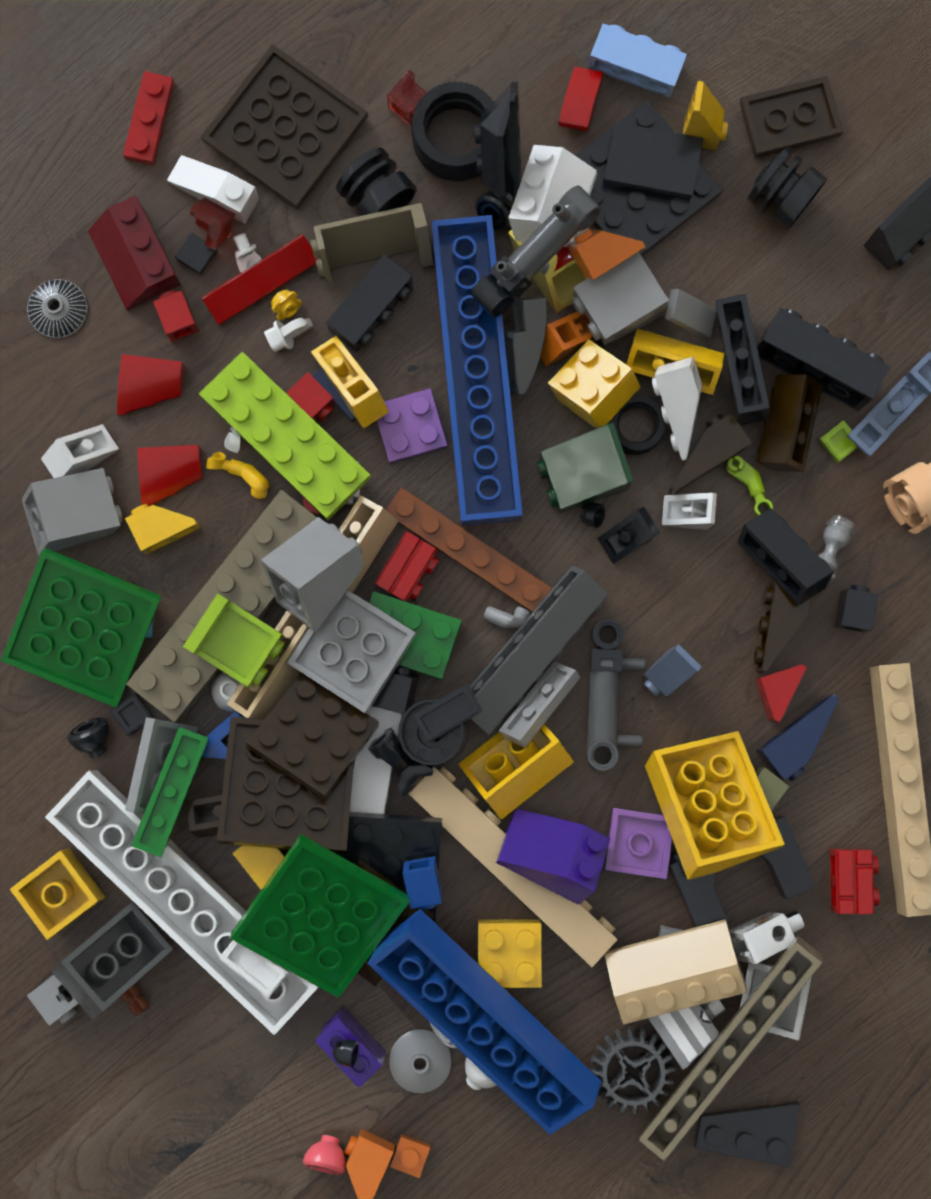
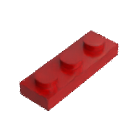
M143 72L123 152L125 160L154 166L175 83L173 77Z

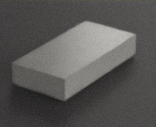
M672 289L665 319L701 338H711L716 308L681 289Z

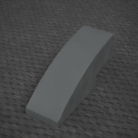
M536 295L514 298L512 302L514 329L504 330L510 392L516 394H525L534 376L544 342L546 297Z

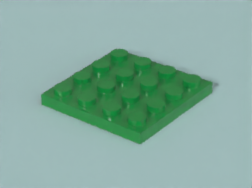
M44 548L39 556L0 661L117 708L162 596Z
M301 834L232 930L230 939L339 998L406 908L410 899L406 893Z

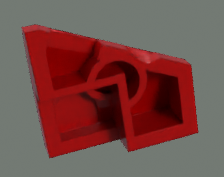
M122 354L117 393V415L126 416L128 412L143 407L155 406L160 401H170L182 397L186 371L183 362Z
M199 445L137 448L142 505L148 504V506H151L167 496L171 497L179 493L187 485H193L203 479L202 449Z

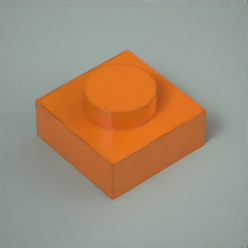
M401 1134L390 1167L420 1178L431 1145Z

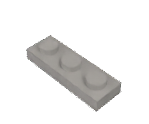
M554 661L499 729L502 736L525 748L581 678L577 671Z

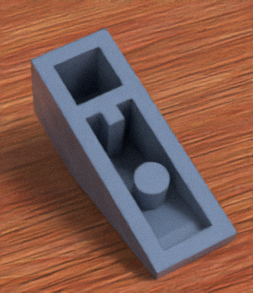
M678 644L668 649L642 675L646 680L643 685L655 697L660 694L664 698L698 672L702 666Z

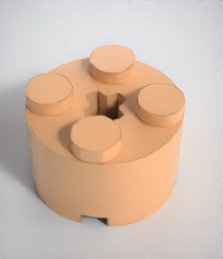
M918 462L885 481L883 489L888 487L889 493L884 498L891 514L901 526L907 523L912 527L908 531L914 534L920 533L931 526V463Z

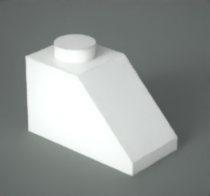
M102 424L56 439L41 459L53 478L88 471L117 452L119 448Z

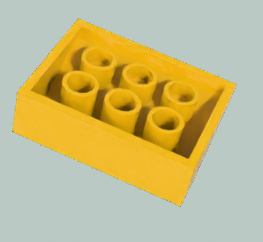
M739 731L653 751L645 764V768L688 880L722 871L785 845Z

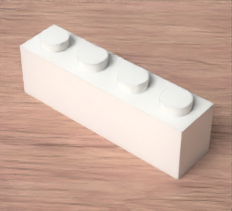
M372 706L367 714L379 721V727L354 759L350 812L385 814L393 767L382 759H376L368 748L373 740L379 738L389 728H392L394 734L399 737V723L403 714Z

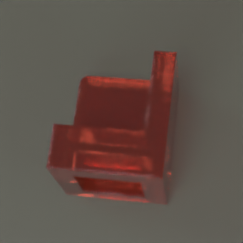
M408 70L387 94L388 108L409 125L412 124L413 114L418 102L428 93L415 83V74L411 70Z
M205 197L202 198L191 208L190 215L196 218L195 223L197 226L208 231L205 246L216 250L229 239L235 213Z

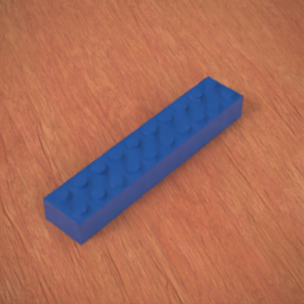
M492 215L431 221L461 526L521 521L523 513L502 314L491 318L471 296V291L477 282L486 275L492 274L489 270L497 263Z

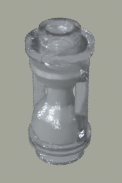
M832 515L830 521L825 523L826 529L823 533L825 550L818 555L834 571L829 582H835L837 578L835 576L838 571L836 553L846 547L855 534L853 530L855 523L836 515Z

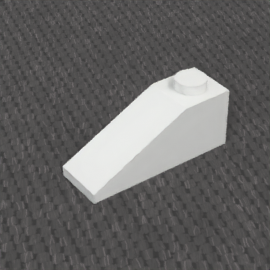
M182 155L167 179V182L244 224L259 201L255 186L229 172Z

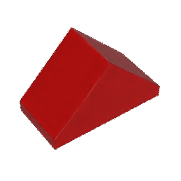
M802 664L755 679L769 721L780 723L807 669L806 666Z

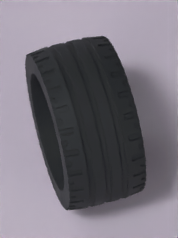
M455 81L443 83L432 88L420 99L412 118V143L419 161L430 173L450 181L469 180L481 174L477 173V154H481V146L465 155L453 156L443 154L429 142L427 129L435 116L450 109L468 110L481 119L482 113L493 103L491 97L477 86L475 87L473 84Z

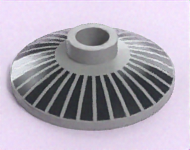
M54 279L42 283L33 291L28 301L27 312L31 324L39 333L49 338L60 339L73 335L83 326L87 318L88 304L85 295L75 284L62 279ZM58 301L60 303L59 308L51 310L50 305Z

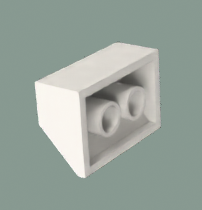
M534 145L508 218L515 241L524 242L553 213V206L559 203L563 195L574 186H581L591 195L597 177V170L563 147ZM572 237L571 240L565 245V247H567V245H569V244H571L572 242L575 241L573 237Z

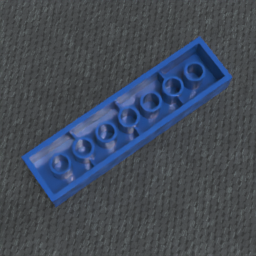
M421 909L381 940L367 964L549 1135L594 1107L601 1080Z

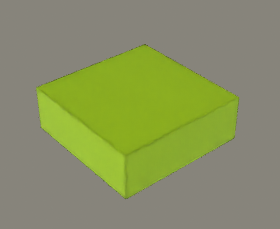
M844 420L818 440L836 463H839L858 448L846 437L852 430Z

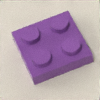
M431 388L384 401L389 413L379 418L377 423L389 464L447 448Z
M612 807L608 836L610 843L606 853L604 870L667 879L672 837L664 816Z

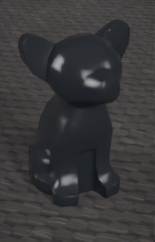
M392 728L387 729L383 735L370 743L368 750L376 759H382L399 771L398 791L402 796H406L409 788L419 783L424 776L433 775V769L429 765L409 760Z

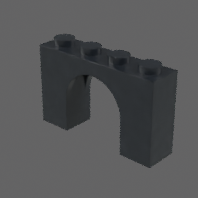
M772 813L785 845L760 855V857L766 862L780 896L788 899L814 888L815 884L786 817L780 815L776 817L775 813ZM678 853L673 854V861L669 862L668 868L693 927L724 919L729 924L715 891V873L688 880Z

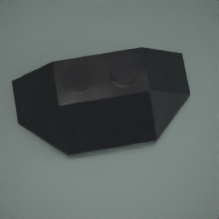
M511 82L482 113L480 124L475 125L476 144H481V154H477V173H483V185L510 209H512L522 180L518 82Z

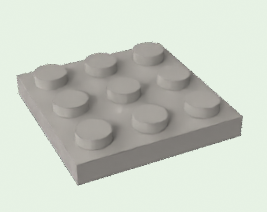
M347 590L320 628L315 632L310 628L308 629L287 663L367 714L414 641L417 633Z

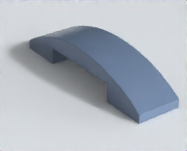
M930 351L846 436L867 457H870L913 410L931 394Z

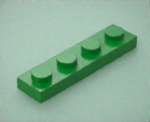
M179 727L131 844L132 847L161 858L163 857L209 742L208 737Z

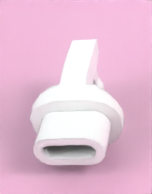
M245 233L233 237L238 248L235 251V257L240 273L262 260L254 250L256 244L250 245Z
M298 318L286 325L276 320L273 322L274 326L264 331L270 347L276 353L285 347L288 350L292 349L294 345L293 338L314 326L310 318Z

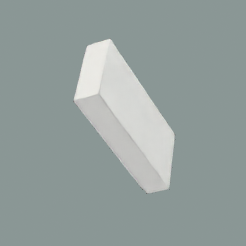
M233 940L218 958L268 999L290 972Z

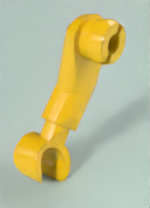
M215 452L212 457L207 459V469H224L230 474L241 476L252 487L251 495L254 498L264 499L267 496V490L270 487L269 481L252 464L231 459V461L225 460L226 456L222 452Z

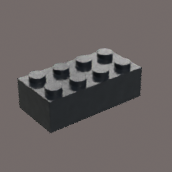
M780 308L757 345L759 359L789 375L807 374L823 384L822 393L856 411L861 410L874 398L890 366L885 364L880 356L874 353L866 354L857 349L854 342L832 336L826 327L816 323L812 325L804 321L798 312Z

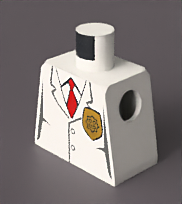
M797 911L787 915L778 912H767L730 928L729 931L738 960L757 964L788 948L795 939L793 933L804 928V922Z

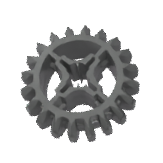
M628 1026L627 1036L623 1037L620 1029H616L615 1034L618 1039L612 1041L609 1035H605L604 1039L608 1046L605 1048L601 1044L596 1045V1050L602 1056H591V1062L599 1065V1067L590 1068V1071L601 1080L600 1088L602 1089L599 1091L598 1097L601 1100L609 1097L607 1101L609 1108H613L619 1102L618 1110L622 1114L625 1113L627 1105H630L632 1115H637L639 1105H642L643 1110L647 1113L650 1111L648 1102L653 1101L654 1105L658 1107L661 1103L657 1095L661 1094L664 1097L669 1095V1092L663 1085L671 1086L674 1084V1080L666 1076V1074L675 1072L673 1065L666 1064L673 1059V1056L670 1052L663 1053L667 1047L664 1041L655 1045L658 1038L655 1033L650 1034L645 1039L646 1030L644 1028H640L637 1036H634L632 1026ZM639 1046L648 1051L645 1054L641 1052L637 1056H629L622 1048ZM613 1055H615L620 1063V1067L617 1073L614 1074L615 1078L608 1082V1064ZM623 1059H625L629 1065H632L634 1068L640 1066L636 1069L638 1071V1076L640 1077L641 1081H639L636 1076H633L631 1073H628L626 1069L627 1066L624 1063ZM656 1059V1077L653 1083L649 1085L645 1079V1073L651 1066L650 1062ZM628 1085H635L643 1092L624 1094L617 1091L619 1087L623 1089Z

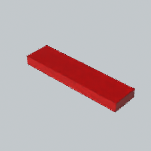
M301 234L201 297V299L219 325L316 264L318 258H314L312 247L306 237Z

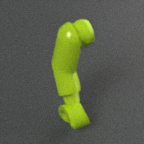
M740 456L731 457L727 462V471L747 485L751 498H754L756 502L754 506L755 515L759 516L761 514L758 511L760 505H767L769 509H773L772 502L764 496L766 492L758 470Z

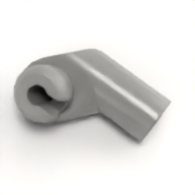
M488 606L484 613V620L503 628H519L531 613L522 607H517L514 615Z

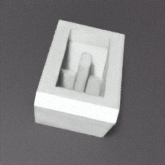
M717 494L664 495L662 526L709 530L715 523Z

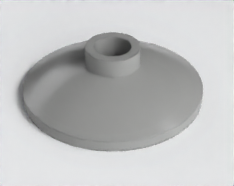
M426 1029L411 1030L399 1037L394 1043L389 1057V1066L393 1078L402 1088L413 1093H428L440 1087L450 1073L452 1062L449 1047L437 1037L435 1032ZM417 1058H423L426 1061V1066L419 1069L415 1067L414 1061Z

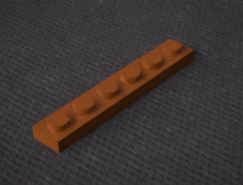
M402 487L386 509L398 520L399 524L530 612H533L552 590L544 582Z

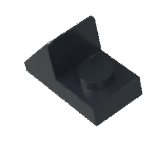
M642 507L597 539L614 564L650 542L653 537L661 532L645 507Z

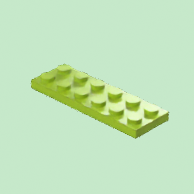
M243 352L199 393L205 402L327 520L372 478L351 455Z

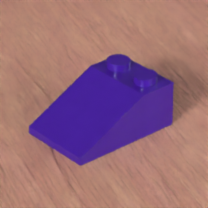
M516 808L511 817L496 863L576 904H580L596 890L610 838L583 824Z

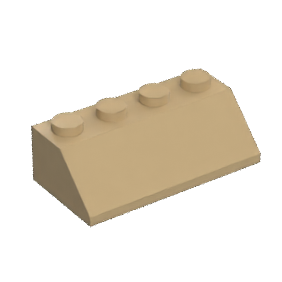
M726 919L608 950L604 954L613 995L623 1025L747 993L743 972Z

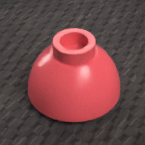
M322 1135L321 1141L313 1144L307 1150L302 1161L306 1167L327 1174L342 1175L346 1171V1158L339 1146L340 1139L333 1136Z

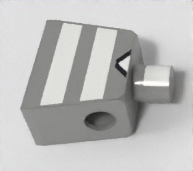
M720 1000L648 1019L684 1070L718 1037L719 1032L711 1020L726 1011Z

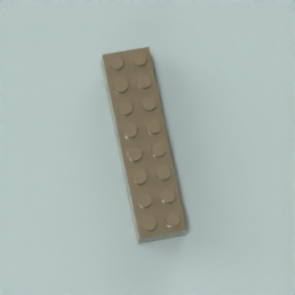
M280 490L126 685L173 722L181 723L208 690L214 679L222 672L214 665L183 647L218 593L262 621L277 602L261 559L317 517L283 490Z

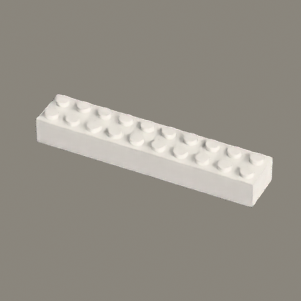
M89 770L45 818L275 1035L315 992L318 986L289 972L268 999L218 959L232 942L230 939L231 932L246 910L172 840L169 839L162 858L132 847L131 844L144 814L126 811L127 798L98 770Z

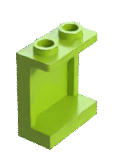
M217 593L183 647L236 679L245 687L251 688L253 684L259 686L268 672L264 668L271 657L273 659L278 657L285 643L282 642L283 634Z

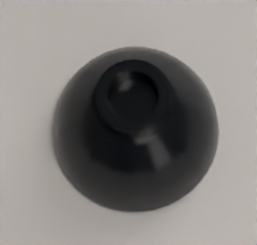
M491 191L482 194L476 200L475 209L477 215H492L494 230L502 231L510 226L508 218L511 209Z
M102 717L84 721L69 732L67 740L76 750L88 753L91 758L101 756L108 750L106 747L110 734L108 721Z

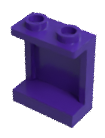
M344 1005L320 1028L322 1033L316 1038V1043L357 1087H361L383 1066L386 1050ZM342 1039L359 1041V1053L353 1068L338 1064L332 1053L335 1044Z

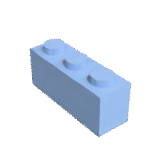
M603 23L591 52L588 68L602 71L603 74L671 98L687 54L681 52L675 46L658 44L648 36H637L626 32L624 28L618 25L609 26Z

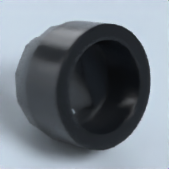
M590 502L582 506L581 509H584V514L580 515L581 521L587 526L599 528L605 518L604 505Z
M351 1039L338 1041L332 1053L335 1061L342 1066L353 1068L359 1053V1041Z

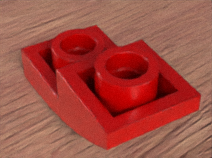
M574 67L563 102L559 126L588 131L595 112V102L603 82L602 71Z

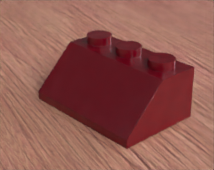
M136 195L109 207L88 230L127 311L181 285Z

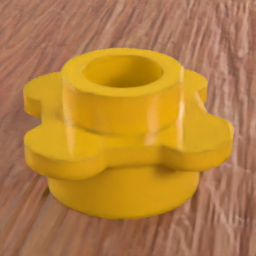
M282 290L273 297L271 310L277 313L276 318L278 320H284L293 316L298 311L302 301L297 299L295 291Z

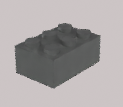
M132 901L63 959L51 972L93 1020L168 955L173 948Z

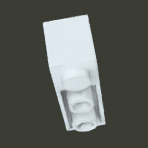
M694 357L659 366L654 375L655 378H652L654 392L657 396L661 395L664 404L661 407L664 422L671 425L673 432L671 434L672 447L675 452L679 451L682 460L687 459L703 386Z

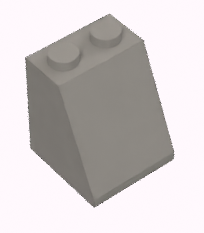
M639 252L595 280L586 279L574 286V298L571 299L579 315L584 313L590 323L587 327L596 341L601 339L604 346L664 316L669 299Z
M103 468L37 481L29 485L21 500L38 557L44 548L56 552L113 534L121 526L122 513L119 506L114 505L111 495L114 492L113 483L109 476L106 477Z
M319 517L261 559L276 602L314 632L320 628L364 568L360 554L362 549L359 543L352 537L347 538L334 524L331 523L329 525Z

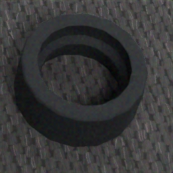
M633 395L608 422V424L614 423L623 452L633 455L644 454L655 448L666 430L661 406L657 401L645 395ZM642 408L653 417L654 431L647 440L631 442L621 434L619 419L628 409Z

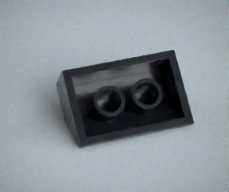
M931 177L880 224L863 245L888 271L896 263L901 267L912 257L914 253L911 249L917 243L922 247L931 238Z

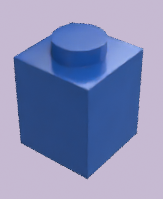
M436 857L405 861L403 877L407 896L410 899V909L428 910L436 907L437 904H441L443 890Z

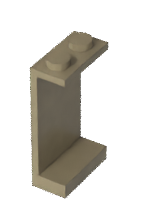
M422 203L314 226L316 239L310 240L314 258L321 257V259L316 260L319 277H326L328 289L334 288L330 269L377 259L383 254L390 256L418 250L422 268L434 265L428 226Z

